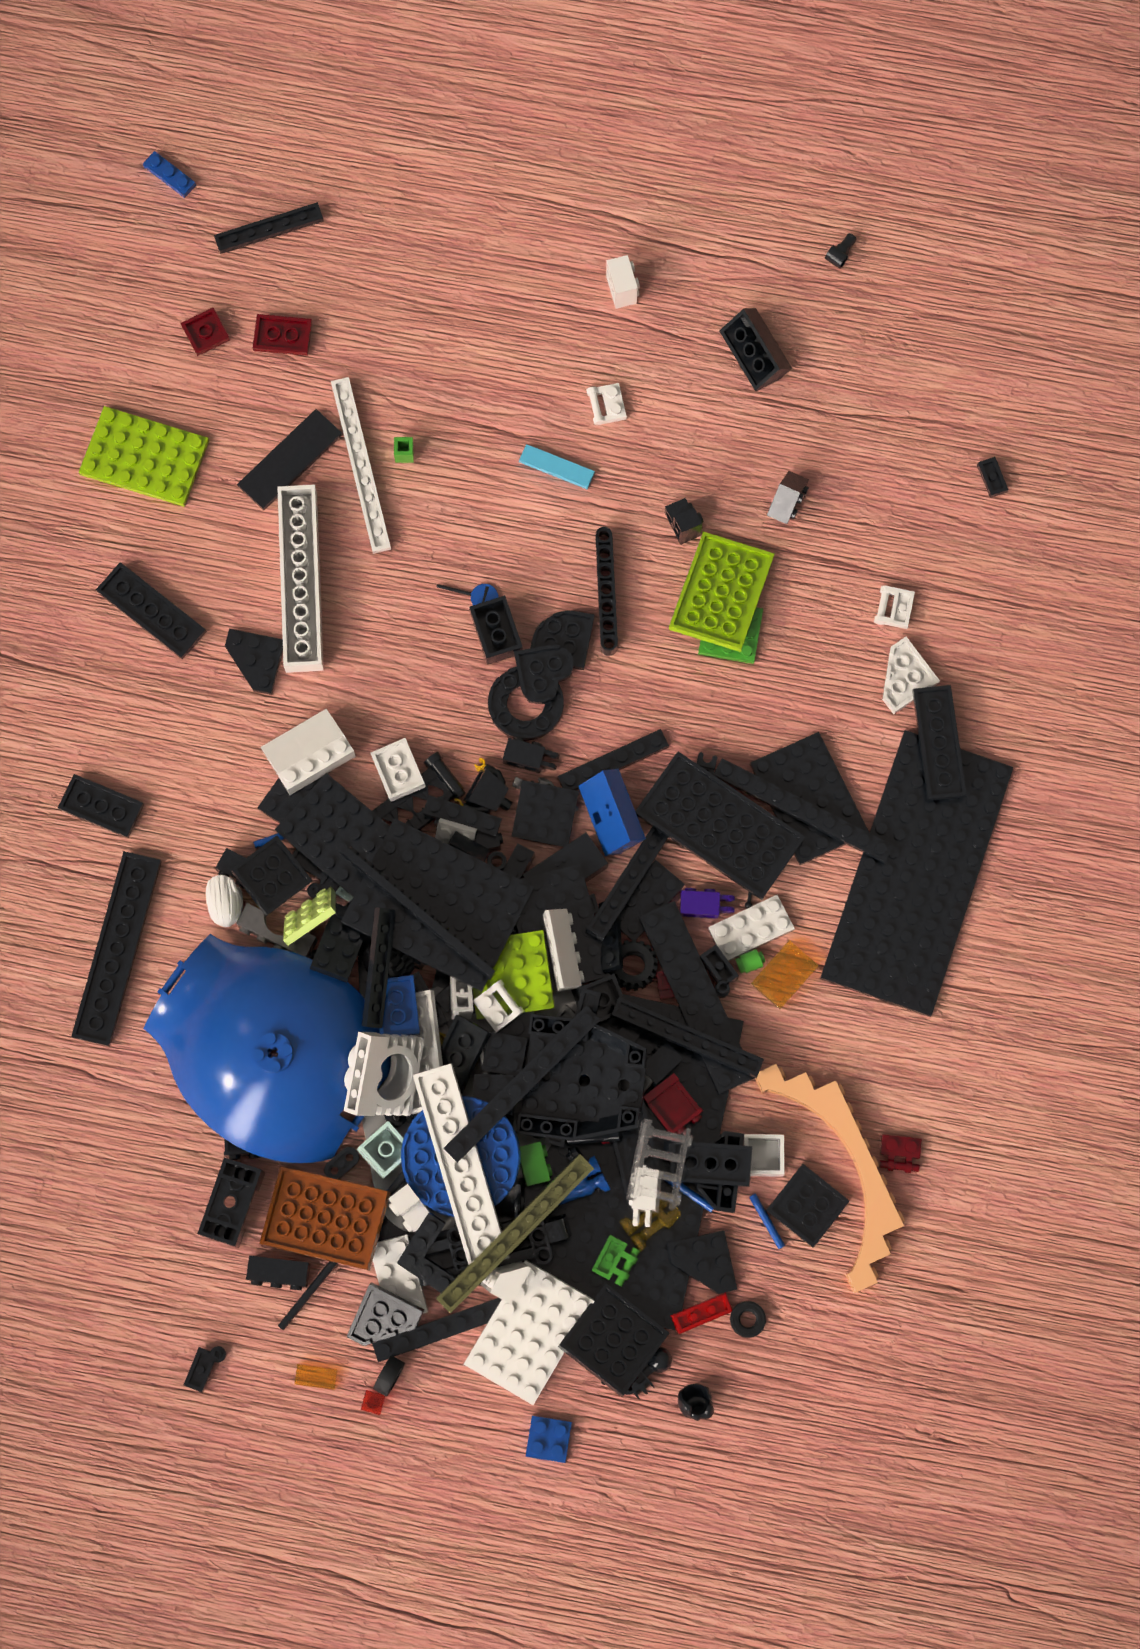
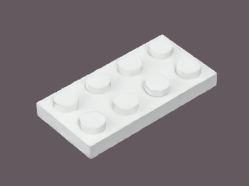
M778 895L708 927L715 944L728 961L795 929Z
M408 1234L377 1242L373 1263L379 1286L425 1309L423 1314L428 1313L425 1296L418 1277L397 1264L410 1243Z

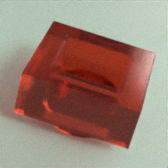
M366 1390L361 1410L381 1415L386 1396Z

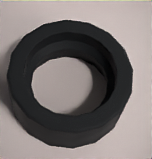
M391 1355L379 1374L373 1389L384 1396H388L397 1382L405 1362Z

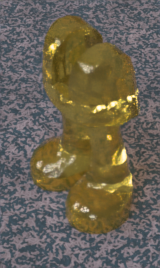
M669 1195L660 1198L659 1213L652 1212V1218L656 1216L658 1219L651 1224V1227H646L631 1237L632 1242L641 1252L647 1247L646 1241L664 1226L670 1228L681 1215L678 1208L670 1211L667 1215L662 1210L672 1202ZM646 1212L640 1215L638 1226H633V1219L631 1220L626 1217L619 1221L628 1236L645 1224Z

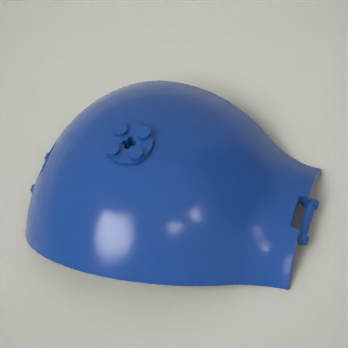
M209 934L185 962L179 960L177 968L163 988L157 991L161 996L143 1029L159 1043L165 1052L174 1080L189 1106L221 1137L247 1152L275 1161L314 1163L332 1159L350 1128L357 1132L359 1124L365 1117L355 1116L351 1122L340 1115L344 1110L348 1091L344 1082L346 1071L349 1068L348 1056L351 1049L356 1045L358 1032L380 1034L379 1028L362 1026L365 998L348 982L346 983L311 970L310 966L313 960L308 957L278 948L237 946ZM186 970L185 973L183 974V976L180 978V980L178 981V983L175 985V987H174L173 990L171 991V993L169 994L168 992L171 990V988L173 987V985L175 984V982L178 980V978H179L180 975L183 973V971ZM278 1049V1056L271 1057L272 1050ZM391 1056L387 1057L381 1065L382 1079L378 1083L377 1090L389 1075Z

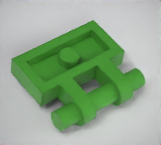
M610 1235L592 1272L610 1280L614 1273L618 1276L615 1284L622 1287L625 1280H628L630 1276L629 1272L633 1264H636L638 1260L637 1256L640 1250L633 1247L629 1254L625 1252L628 1244ZM621 1257L626 1259L622 1270L616 1268Z

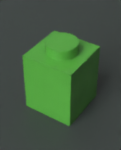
M394 437L395 463H414L413 437Z

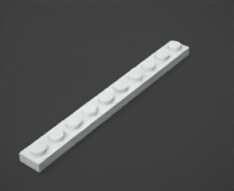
M349 377L331 381L372 552L375 554L391 550Z

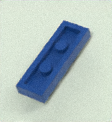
M155 151L143 163L144 168L183 198L196 186L195 181Z

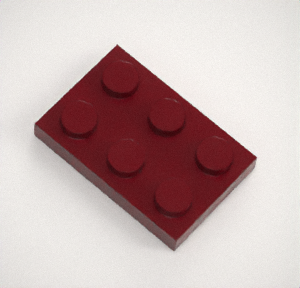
M257 314L253 351L308 356L312 319Z

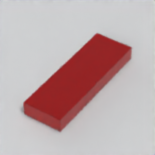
M722 1293L670 1316L677 1334H681L731 1313L732 1307L727 1294Z

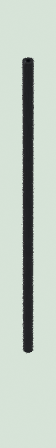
M403 1170L386 1190L391 1192L390 1197L393 1196L405 1181ZM331 1261L327 1263L278 1324L279 1328L285 1330L338 1263Z

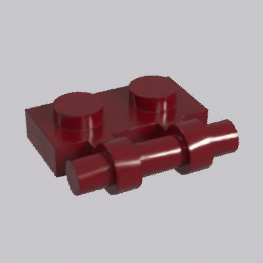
M882 1134L880 1155H887L888 1159L887 1161L880 1160L879 1168H885L887 1171L903 1170L905 1173H911V1171L919 1172L920 1164H912V1158L920 1159L922 1139ZM894 1157H905V1163L894 1162Z

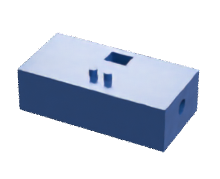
M619 769L603 770L578 786L605 856L621 854L646 839Z

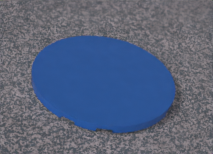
M462 1096L470 1122L488 1102L475 1097ZM422 1110L413 1119L403 1139L401 1149L403 1174L407 1184H409L410 1188L425 1206L440 1214L454 1217L426 1118ZM506 1116L476 1144L494 1207L507 1196L514 1186L521 1163L519 1140Z

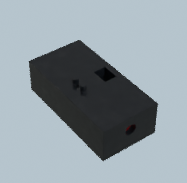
M586 832L524 873L522 877L525 878L581 863L585 882H588L606 870L608 862Z

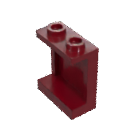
M675 1073L643 1097L644 1102L671 1136L675 1134L677 1136L681 1135L687 1130L685 1127L690 1122L695 1124L702 1118L701 1113L704 1110L697 1105L686 1091Z

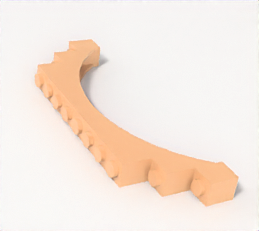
M777 1064L759 1071L757 1078H755L761 1093L770 1092L788 1098L821 1118L845 1145L857 1169L864 1195L865 1225L858 1257L851 1272L846 1274L853 1292L856 1293L878 1283L876 1280L879 1278L877 1271L874 1267L871 1268L869 1264L891 1254L889 1251L892 1249L887 1238H883V1235L903 1227L904 1217L901 1211H897L894 1206L896 1200L892 1192L888 1193L885 1187L888 1185L884 1175H880L877 1167H879L877 1159L875 1156L871 1157L868 1150L870 1149L869 1142L866 1138L863 1139L860 1133L862 1131L861 1125L858 1120H854L851 1114L854 1111L849 1102L846 1103L843 1097L845 1091L842 1085H838L834 1081L814 1090L815 1082L812 1076H808L806 1072L784 1081L786 1076L781 1067L778 1068Z

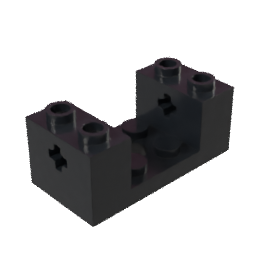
M224 1157L197 1234L239 1248L246 1230L243 1226L255 1191L260 1190L265 1172ZM229 1196L234 1197L236 1201L235 1205L231 1208L225 1206V1199Z

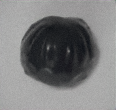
M695 1383L686 1385L679 1391L677 1397L678 1406L684 1417L696 1421L712 1417L714 1408L712 1395L708 1387Z

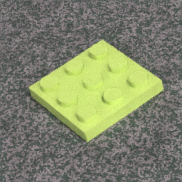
M332 887L327 890L325 888L322 889L314 899L306 900L302 903L301 908L296 911L292 910L285 916L283 940L288 946L336 913V892Z

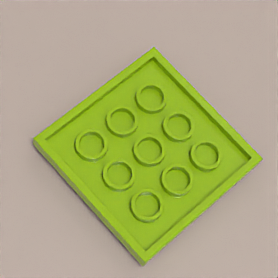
M544 930L511 935L493 969L495 970L493 978L491 980L488 979L482 992L472 987L473 997L476 999L497 981L502 980L503 986L519 1007L523 1008V1013L555 1008ZM498 991L493 993L506 1013L510 1015L513 1011ZM475 1005L477 1020L486 1019Z

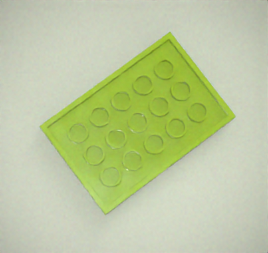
M104 406L81 464L79 474L185 507L208 446L209 438Z
M703 531L671 619L669 630L741 652L775 553Z

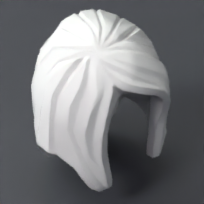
M225 875L212 877L206 886V901L209 915L214 923L222 927H230L238 921L242 914V890L236 886L235 881Z

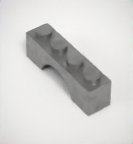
M248 903L236 923L240 927L239 931L248 936L250 933L256 935V939L264 944L270 942L274 944L273 948L291 951L308 958L318 941L315 936L306 933L288 946L284 942L283 936L276 935L267 928L266 915L262 910Z

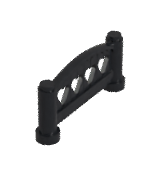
M436 752L424 761L427 770L421 776L426 785L425 788L392 802L388 798L372 810V812L381 819L393 822L394 818L398 820L397 808L409 811L413 814V818L407 819L405 824L421 830L434 818L423 815L424 808L419 813L414 811L413 796L427 801L429 796L428 785L442 789L443 795L437 796V798L450 801L454 797L460 799L466 792L442 761V755Z

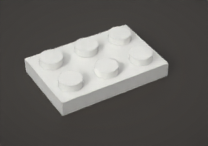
M406 738L371 752L391 802L426 787Z

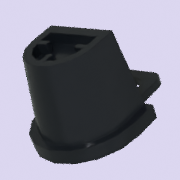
M518 1178L507 1196L495 1206L496 1214L516 1218L524 1210V1178Z

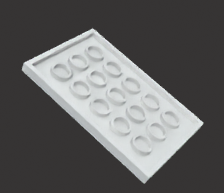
M525 1260L523 1263L531 1267V1270L513 1303L509 1304L501 1299L466 1358L464 1365L534 1405L564 1354V1351L558 1345L590 1303L593 1304L595 1301L542 1268Z

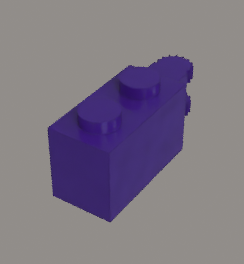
M685 888V891L681 890L680 914L682 917L718 919L719 913H734L733 907L720 906V901L732 902L735 901V896L721 895L715 889L696 891L695 888Z

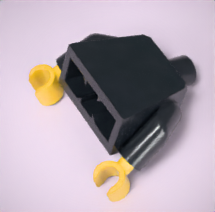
M479 758V762L483 765L477 766L474 764L475 769L479 773L463 800L466 803L463 804L460 799H455L454 801L462 806L487 814L496 812L499 807L508 811L513 802L505 797L509 788L506 786V781L501 771L490 764L486 765L485 760Z

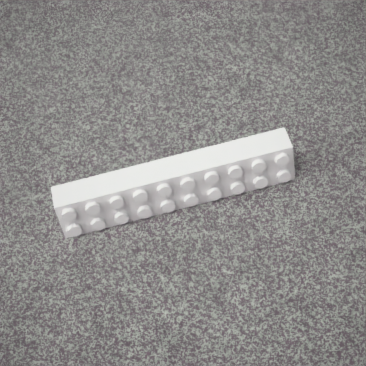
M315 485L279 486L278 516L284 669L286 673L324 671L317 490Z

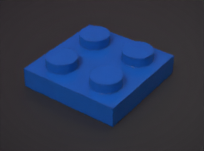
M532 1416L525 1457L566 1463L572 1422Z

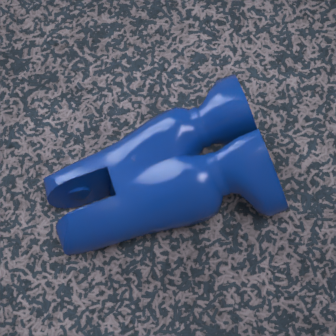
M595 1156L590 1157L588 1162L594 1169L559 1205L594 1193L596 1188H600L605 1192L611 1190L603 1173L588 1180L589 1176L602 1172Z

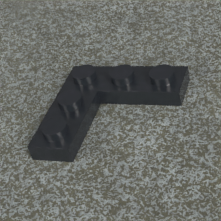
M429 1212L397 1264L441 1293L456 1276L426 1257V1254L446 1224L445 1221Z

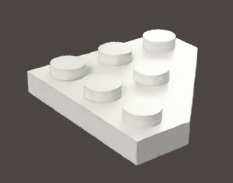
M904 637L890 648L882 700L891 712L895 714L914 701L913 689L934 687L940 682L907 637Z

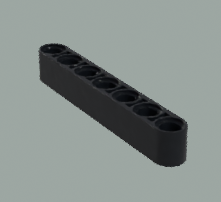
M600 527L595 535L600 648L604 655L612 656L616 653L618 646L612 531L608 527ZM601 535H606L609 538L607 540H601L599 537ZM608 553L610 556L608 558H602L600 554ZM607 570L610 572V575L603 576L601 572ZM608 588L611 590V593L604 594L602 590ZM609 606L612 608V611L605 612L603 607ZM610 624L613 626V629L606 630L603 626ZM611 642L614 644V647L606 648L604 644Z

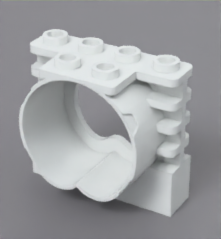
M358 1032L356 1045L351 1049L348 1056L349 1068L344 1078L345 1086L348 1090L344 1111L356 1116H375V1114L410 1116L416 1090L413 1075L419 1073L424 1039L415 1035ZM391 1056L389 1075L384 1085L377 1091L378 1083L382 1079L381 1065L387 1057Z

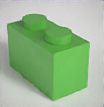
M540 1141L520 1146V1165L525 1185L530 1186L550 1181L549 1176H552L550 1164L546 1165L545 1157L548 1154L545 1144L541 1145Z

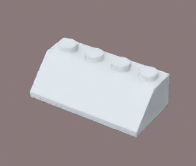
M567 909L545 910L543 919L557 992L579 988L582 986L581 983L584 982L583 971H579L578 963H581L579 951L575 952L574 944H577L576 934L571 932L570 925H573L572 914L568 913Z
M522 1261L497 1267L480 1285L493 1295L512 1304L531 1267Z

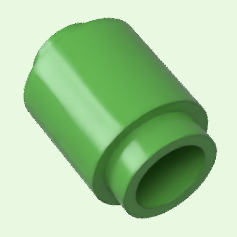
M757 949L739 955V958L735 959L740 973H749L762 968V963L766 962L762 951L758 952Z

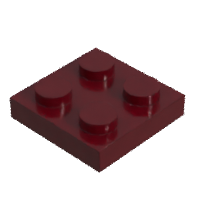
M210 308L180 323L197 356L230 341L214 308Z

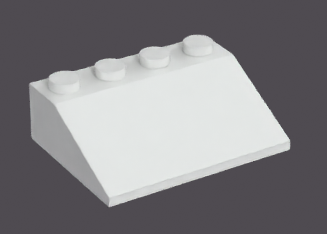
M327 709L261 747L289 795L356 757L353 748Z

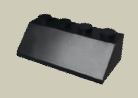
M743 308L720 330L721 335L755 391L776 382L792 369L756 308Z

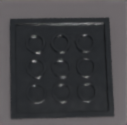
M606 1283L593 1299L595 1302L593 1304L590 1303L558 1347L619 1396L623 1397L667 1338L669 1332Z

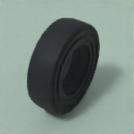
M744 1301L733 1308L730 1314V1324L736 1334L741 1337L751 1338L763 1331L766 1324V1315L762 1307L757 1303ZM749 1311L755 1315L756 1322L752 1327H744L741 1324L740 1317L742 1313Z

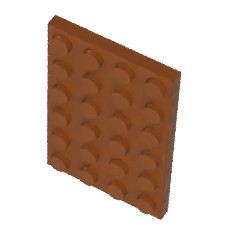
M280 1166L259 1244L370 1271L391 1192Z

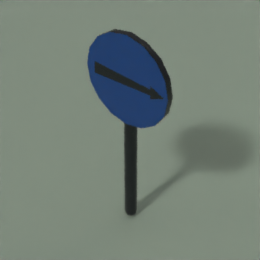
M440 584L436 585L437 588L471 596L472 605L489 601L499 596L497 590L489 584L477 585L472 592Z

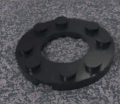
M517 666L510 668L498 677L491 686L488 695L490 717L495 726L511 738L519 737L524 740L541 738L552 731L561 719L564 708L562 689L558 684L556 698L545 703L542 713L535 719L530 721L516 719L511 715L507 707V700L512 691L520 687Z

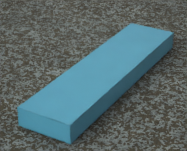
M526 444L519 459V463L587 490L595 474V471L528 444Z

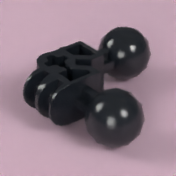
M658 1348L638 1375V1378L632 1383V1389L627 1390L626 1395L634 1393L640 1400L638 1395L642 1391L647 1395L646 1388L650 1385L655 1388L648 1376L653 1372L663 1373L672 1364V1356L666 1348Z

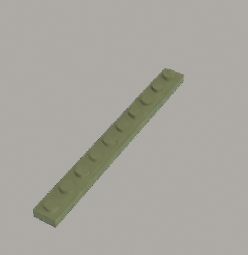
M579 1154L436 1297L437 1301L449 1313H452L594 1169L587 1160Z

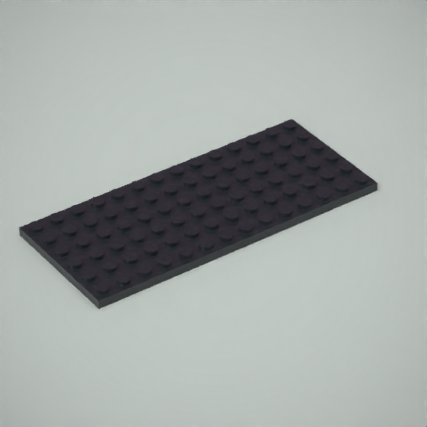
M904 730L870 830V834L894 846L885 863L862 853L820 979L931 1017L1013 767L960 749L967 796L928 801L919 736Z

